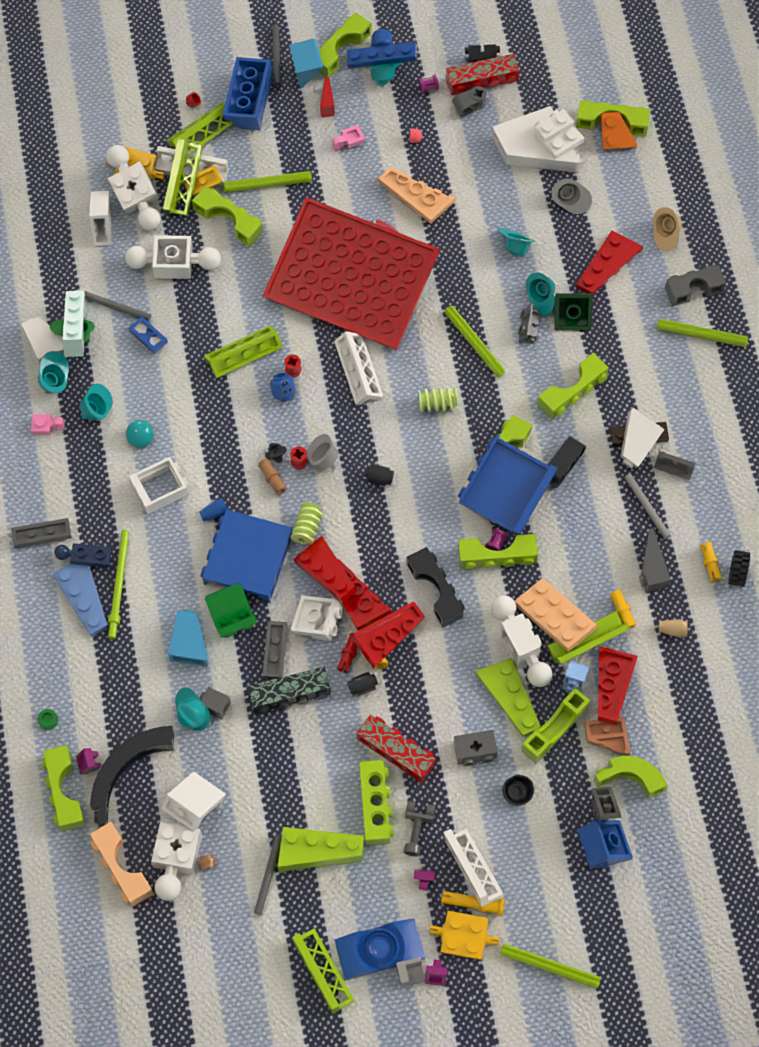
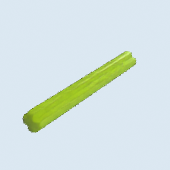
M306 171L226 181L223 183L225 192L311 182L312 177L311 172Z
M453 306L446 308L445 314L497 377L503 376L505 374L504 367Z
M659 319L657 329L741 347H746L748 343V337L665 319Z
M503 944L500 952L502 956L593 988H598L601 981L599 976L508 944Z

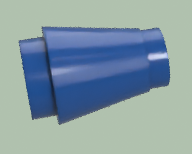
M223 498L216 499L199 511L202 520L206 521L225 515L228 508Z

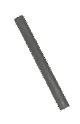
M274 24L272 25L274 85L280 86L279 25Z
M84 291L85 299L138 318L143 317L146 321L151 319V314Z
M275 835L254 914L262 915L280 851L282 838L280 835Z

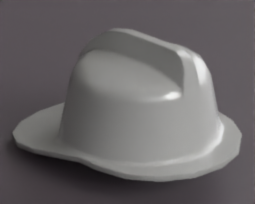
M562 179L552 189L554 202L571 213L582 214L592 204L590 191L574 180Z
M321 434L309 445L307 456L311 466H316L322 470L329 467L335 469L334 462L338 457V452L333 446L329 435Z

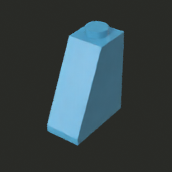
M191 610L177 611L168 652L169 660L208 667L209 661L197 614Z

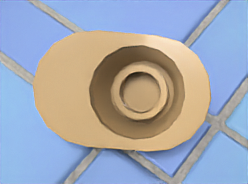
M662 207L653 216L654 240L659 249L669 251L679 241L681 219L672 209Z

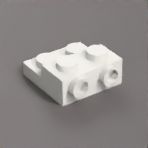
M564 109L560 112L555 110L550 114V118L546 120L540 119L535 124L534 135L554 159L584 142V137L574 127V121Z
M302 595L290 631L293 634L308 635L317 640L331 641L332 636L337 634L338 628L336 623L338 618L340 619L343 615V608L336 599Z

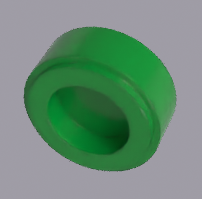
M45 709L39 713L38 723L42 729L51 730L57 726L58 716L55 711Z

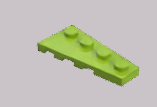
M512 658L475 671V675L483 682L487 691L492 694L496 703L504 710L522 737L530 735L535 730L541 728Z

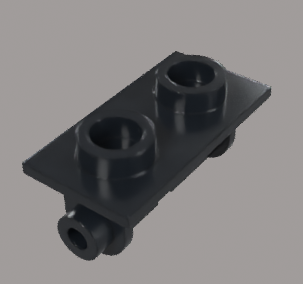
M496 44L484 45V51H481V45H468V47H465V54H468V56H465V60H469V63L500 57L497 55V53H500V46H496Z

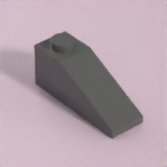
M653 528L649 529L641 576H639L640 584L642 587H645L646 593L668 588L671 582Z
M612 787L591 788L592 811L595 819L621 818V812Z

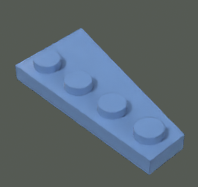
M68 564L52 573L91 637L108 628L90 566Z

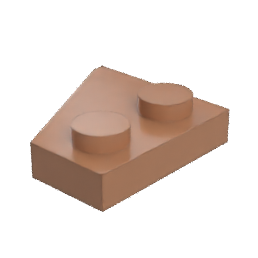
M619 717L617 725L598 720L584 722L587 743L630 756L624 717Z

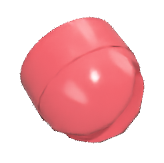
M411 128L410 143H418L422 139V132L419 129Z

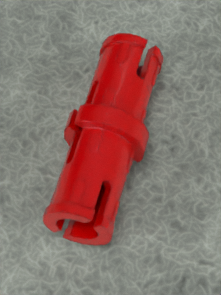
M354 633L349 634L346 647L342 649L341 653L343 655L337 666V670L342 672L345 665L343 673H349L353 658L357 656V646L351 639Z

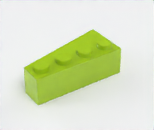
M283 827L278 871L283 873L290 870L298 871L312 867L320 868L328 865L362 862L364 836Z

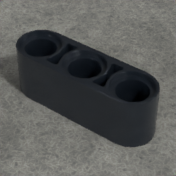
M572 436L567 438L548 464V466L553 465L557 467L550 485L555 488L560 486L583 455L586 445Z

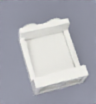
M193 772L167 794L161 809L192 831H195L199 827L201 820L210 811L221 807L226 794Z

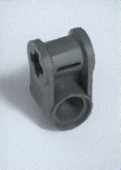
M477 86L456 95L452 99V103L459 115L465 117L485 107L486 90L483 87Z

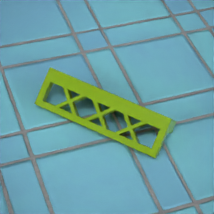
M225 102L219 103L167 139L168 144L176 148L178 139H184L190 143L204 145L234 124L230 121H222ZM212 121L217 122V128L214 132L208 131L209 123ZM197 131L204 132L203 139L200 142L194 141ZM189 148V149H188V152H191V153H192V152H194L196 149H195V148Z
M178 139L163 206L166 212L188 216L203 149L202 145ZM189 148L197 149L196 156L192 159L187 155ZM191 164L193 172L186 177L184 168ZM187 182L189 190L182 194L180 186ZM183 199L186 203L184 211L176 210L177 202Z
M269 325L204 355V358L210 364L214 376L218 378L282 348V344L277 331Z
M614 611L594 621L597 629L571 651L567 652L556 641L546 646L554 663L561 664L629 630L627 624H622L617 611Z
M315 928L303 935H300V933L292 937L293 943L332 1014L353 1003L354 999ZM312 935L317 942L315 949L307 948L304 942L305 939ZM316 954L325 956L327 960L325 967L317 966L314 960ZM326 972L335 974L337 978L335 986L327 984L324 979ZM336 990L345 992L348 999L338 1004L334 997Z

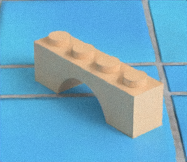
M112 822L90 834L92 838L90 844L95 853L97 851L101 853L102 858H100V861L105 870L107 868L111 870L112 875H110V878L115 887L117 885L121 887L122 892H120V895L125 904L129 902L134 907L154 895L142 872L129 873L118 866L117 854L123 845V841Z

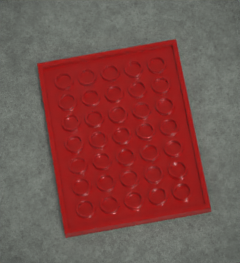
M306 197L263 293V298L346 331L357 333L366 339L397 351L440 249Z

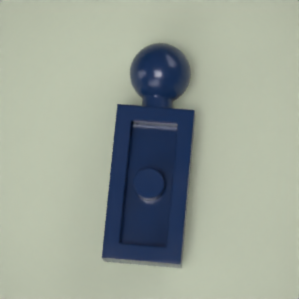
M73 543L72 550L65 545H59L55 548L54 554L59 560H65L70 557V564L109 568L112 549L105 546Z

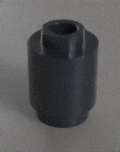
M373 463L371 467H367L365 477L368 478V482L391 486L394 471L390 470L389 467Z
M368 671L351 678V681H348L347 684L352 696L357 695L359 697L376 690L375 686L378 685L375 675H371Z

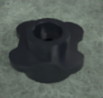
M271 443L268 452L265 453V457L268 460L272 459L276 463H281L287 449L278 443Z

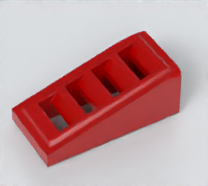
M325 77L321 97L320 114L322 118L335 115L330 78Z

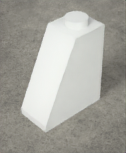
M109 191L91 192L89 217L93 245H112Z
M41 318L29 319L21 324L39 365L42 357L47 352L57 351L64 355L63 336L53 333L50 330V325Z
M635 408L628 412L620 456L624 459L623 463L630 468L639 467L664 431L662 427Z

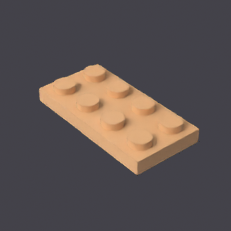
M543 578L515 600L516 607L567 652L571 651L597 629V625Z

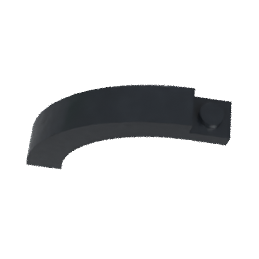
M173 726L152 728L132 736L108 756L96 776L90 799L92 810H98L94 812L95 824L98 823L99 828L108 824L110 797L115 784L126 769L145 756L163 751H174Z

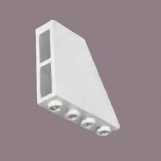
M551 106L492 127V138L507 165L576 173L579 172L581 158L578 153H575L573 148L554 159L534 135L537 121L550 118V114L554 112Z

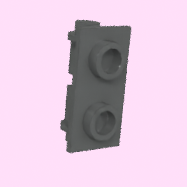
M531 303L522 310L520 315L522 322L518 330V335H520L518 343L525 339L528 343L533 344L537 340L538 328L532 325H539L540 312L538 308H533Z
M660 451L654 468L690 480L696 463Z

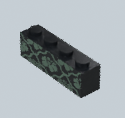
M325 666L248 686L254 714H266L272 709H286L292 704L297 703L301 705L309 702L311 699L321 700L331 695V687Z

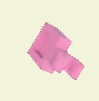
M358 125L342 130V136L333 138L334 144L332 146L335 151L342 149L346 144L348 148L365 143V137Z
M33 414L32 434L51 435V429H65V422H63L62 417L52 418L51 414Z

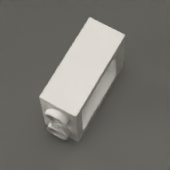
M170 457L129 476L130 483L147 515L188 495L187 488L189 484L185 477L181 478L179 465L177 462L173 463ZM170 471L179 488L150 501L142 483Z

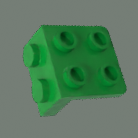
M240 583L205 596L207 607L220 637L233 636L236 631L250 629L253 627V624L257 623Z

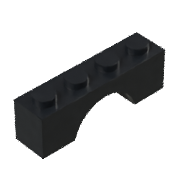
M425 547L407 556L406 565L415 580H427L433 583L439 590L440 596L434 604L433 612L443 628L462 619L465 607L460 599L457 600L454 594L456 592L453 585L447 583L445 579L447 577L443 568H439L436 564L437 558L435 554Z

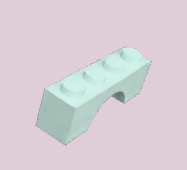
M66 291L63 327L65 357L84 355L83 324L84 320H86L84 291Z

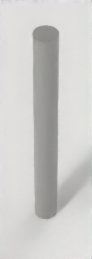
M631 474L626 475L627 483L663 538H669L671 536L633 476Z

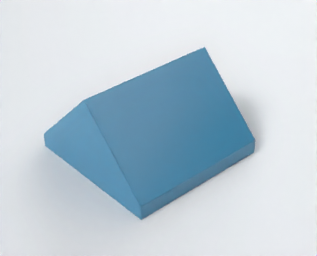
M316 39L289 45L301 88L323 69Z

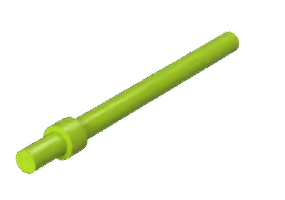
M122 530L112 610L108 618V624H110L109 639H116L117 625L120 624L119 609L129 538L128 530Z

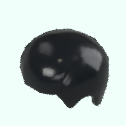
M520 774L507 779L502 788L504 799L510 805L515 806L528 803L535 791L533 782L527 776Z

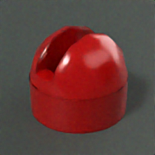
M195 92L190 93L186 97V105L188 107L194 108L201 104L200 96Z

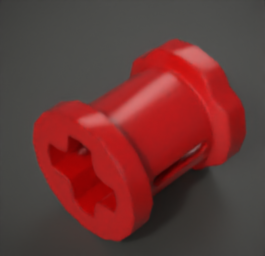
M294 354L288 355L284 360L285 373L294 378L299 376L302 371L300 366L301 359Z
M301 446L294 447L290 452L291 465L297 470L304 469L308 462L307 452Z

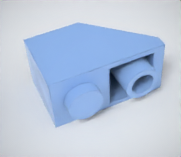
M570 661L562 689L570 694L576 688L582 693L589 667Z

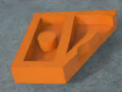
M619 112L601 113L602 149L637 147V143Z

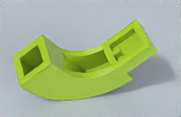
M619 756L609 759V769L604 767L598 770L594 777V783L597 788L618 778L632 779L641 786L647 799L665 792L668 786L664 777L654 765L634 756Z

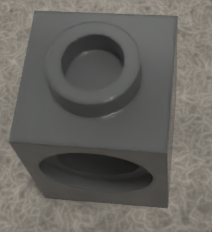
M210 687L207 688L206 692L203 691L199 697L209 710V714L221 720L231 704L230 696Z

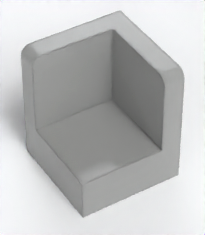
M421 957L396 963L401 987L425 981Z

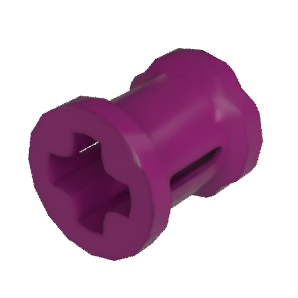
M436 74L429 78L418 79L422 94L432 89L439 90Z
M493 529L492 537L485 544V548L501 551V547L504 541L507 540L508 535L500 529Z

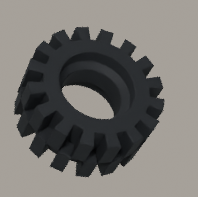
M734 550L728 584L745 586L751 556L749 552Z

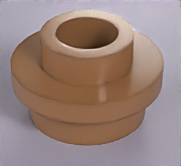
M212 854L200 856V861H197V865L199 864L200 869L215 867L217 857L212 858Z

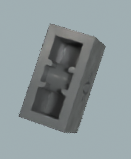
M493 730L454 736L453 743L458 765L470 766L474 762L482 761L483 763H489L497 759L498 751ZM473 747H477V750L479 751L475 752V749H473Z

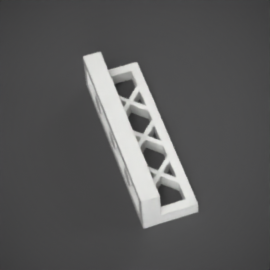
M158 146L156 171L170 175L176 149ZM188 152L187 155L192 159L196 156V153ZM201 155L200 161L202 162L199 163L197 173L216 165L223 183L226 182L229 172L227 160ZM191 164L184 168L186 177L193 172Z
M344 332L334 342L355 404L362 405L369 398L382 399L383 394L363 337L357 333ZM370 386L374 389L375 393L371 392Z
M451 829L445 831V842L481 907L504 897L468 830L464 829L456 834H453ZM466 837L468 841L466 848L461 847L457 840ZM467 853L476 855L475 864L469 862L466 857ZM477 869L485 871L486 876L484 880L479 879L476 875ZM485 887H492L497 893L488 897Z

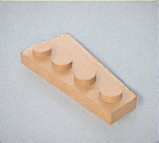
M392 167L378 178L380 184L430 224L455 202V197L447 196L436 188L432 189L422 181L417 182L411 179V176Z

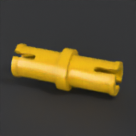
M705 542V546L704 544L700 545L704 557L703 564L707 567L710 582H717V579H722L717 564L719 560L715 557L712 542Z
M616 590L610 594L616 607L615 611H617L623 624H627L629 629L637 625L630 612L631 607L626 603L621 593L622 591Z

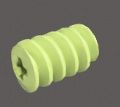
M434 388L431 389L430 394L427 389H424L422 394L419 390V408L421 412H424L425 407H427L428 412H431L432 407L438 412L440 406H442L444 412H446L447 406L450 407L451 411H454L455 406H457V388H454L452 393L449 388H446L445 393H443L442 388H439L437 394Z
M312 502L301 504V509L298 512L294 528L291 532V540L299 544L311 545L314 543L315 532L319 529L317 525L321 523L320 519L323 517V513L319 511L320 507Z

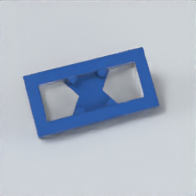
M140 317L128 328L129 332L154 354L168 343L167 338L143 317Z

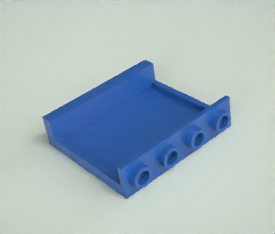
M496 435L495 439L491 438L486 446L488 451L485 455L481 454L476 463L479 465L476 472L472 470L467 479L469 484L466 488L462 487L457 497L460 498L459 504L512 534L520 535L554 477L557 467L553 465L548 466L501 440L499 435Z
M226 509L225 515H221L219 520V532H215L213 537V549L208 551V563L206 566H203L200 577L203 579V584L207 585L208 582L228 587L240 583L244 592L261 596L262 601L270 603L291 543L290 536L292 535L293 528Z

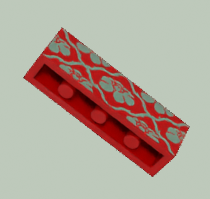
M514 54L446 68V81L451 95L464 93L477 86L483 88L496 87L519 80V68Z
M369 715L357 731L356 739L422 784L435 766L436 759L434 754L427 749L422 750L419 748L414 740L410 738L407 740L401 736L402 733L398 729L388 727L380 717Z

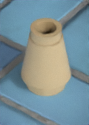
M683 619L660 621L659 632L678 638L687 637L688 621H683Z

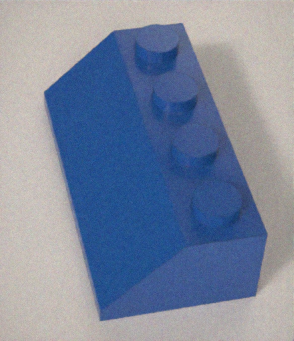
M236 57L222 115L223 118L242 129H261L274 73L271 60Z

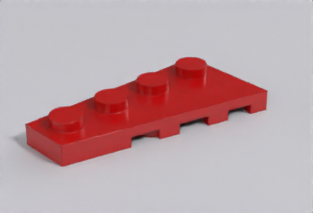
M611 230L577 282L576 288L585 293H596L608 282L609 278L616 275L637 253L639 254L643 250V246Z
M320 536L313 544L293 559L298 567L342 603L357 591L323 536Z
M338 559L357 589L353 595L342 603L357 631L391 614V609Z
M413 601L354 633L351 639L374 669L425 616Z
M599 646L598 721L614 725L618 724L637 662V655Z

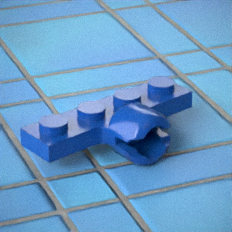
M378 29L372 34V44L370 47L347 50L348 68L415 61L417 60L416 42L392 44L393 36L391 32L386 29Z

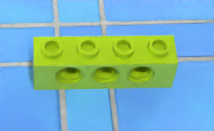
M383 760L359 762L365 844H390V837H394L393 825H389L388 817H392L391 805H387V798H390V786H385V778H389L388 766H384ZM378 780L380 781V784L378 786H372L370 785V781ZM374 799L382 801L379 806H374L371 802ZM380 818L384 822L382 825L377 826L373 824V820Z

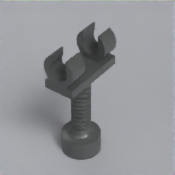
M408 800L405 818L414 820L410 843L405 844L404 854L418 857L421 847L418 845L422 822L432 824L435 806L428 804L426 815L415 813V802Z

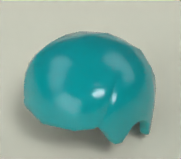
M135 420L126 429L128 443L136 448H145L151 444L154 438L153 427L144 420Z

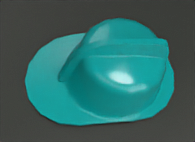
M402 62L367 67V69H370L372 80L376 81L377 85H386L390 80L394 79L395 69Z
M507 228L497 229L499 233L505 236V248L514 256L524 257L529 251L531 243L536 242L517 231Z
M535 272L527 278L526 290L533 308L539 309L540 316H547L555 306V284L552 279L543 273Z
M50 351L42 357L38 383L45 390V393H59L66 388L69 363L63 354L57 351Z
M97 383L89 388L79 405L82 419L87 418L91 421L102 420L107 416L112 407L113 399L105 386Z
M181 688L175 698L179 723L185 728H192L197 731L206 729L210 723L209 710L192 689Z

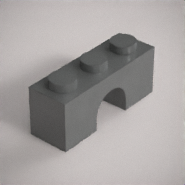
M719 265L706 266L698 271L692 270L680 276H671L666 281L665 290L672 306L690 302L692 294L690 288L700 287L704 290L706 297L724 292L726 281Z

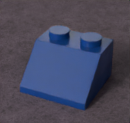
M595 820L578 829L580 842L583 845L590 868H604L633 859L620 820Z

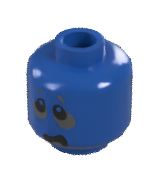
M278 373L270 381L272 396L281 402L291 400V397L296 393L293 377L287 375V373Z

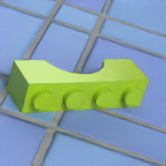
M356 12L351 17H348L344 24L337 28L333 36L325 40L319 49L323 69L319 73L329 78L339 68L338 49L349 43L362 44L372 33V23Z
M580 100L576 128L594 130L601 123V113L619 112L632 135L646 137L650 109Z
M205 186L192 200L193 210L206 219L214 216H226L232 219L236 224V238L249 247L263 233V225L259 218L251 216L244 208L237 207L230 199L223 198L214 189Z
M592 353L579 364L578 373L580 380L576 385L569 388H559L551 385L538 396L537 405L551 419L561 416L567 407L575 405L582 395L589 394L596 384H601L607 379L609 367L597 355Z
M512 415L509 420H505L501 429L503 431L499 438L514 447L523 448L531 434L532 424Z
M536 534L516 535L513 544L502 551H493L485 548L478 538L458 540L460 568L472 570L476 567L493 568L498 565L511 567L515 564L532 565L537 563Z
M574 688L562 701L552 717L541 728L535 730L522 744L521 752L537 764L589 708L590 700Z
M64 745L44 750V758H41L43 769L48 771V776L45 777L47 788L52 790V795L49 796L51 807L56 809V814L53 815L55 826H59L62 832L86 826L80 802L68 799L62 794L61 790L65 776L73 770L68 746Z

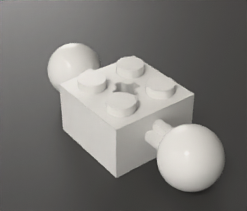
M121 145L111 146L106 153V160L110 166L118 168L119 173L109 177L108 180L123 210L130 214L138 209L139 225L148 231L156 229L160 225L161 216L156 209L149 207L148 204L160 197L144 166L139 161L129 167L127 164L129 161L127 149Z
M155 235L153 252H146L140 246H132L125 253V261L133 269H141L147 263H153L154 278L191 279L192 264H199L205 270H214L219 266L221 256L218 250L213 247H205L199 253H192L191 236Z
M506 595L496 597L492 602L491 610L497 619L504 620L501 623L500 639L512 658L516 669L518 670L528 665L527 678L529 682L536 687L546 686L552 679V670L548 664L538 660L542 646L539 636L534 635L531 630L533 629L532 624L528 618L525 619L523 613L517 616L514 615L516 603L511 597Z
M178 820L176 825L160 822L151 860L154 868L165 870V874L160 876L155 883L157 896L165 901L175 899L181 891V883L177 878V872L194 875L202 839L200 829L192 831ZM175 846H180L177 851L173 849Z

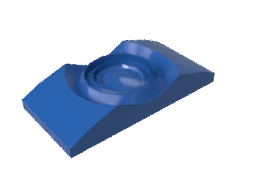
M414 918L391 922L370 930L357 931L335 939L345 981L394 968L397 962L421 957V960L425 959Z

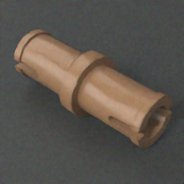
M268 459L261 460L258 463V467L265 475L266 482L271 484L277 495L286 492L287 487L280 479L279 472L274 470Z

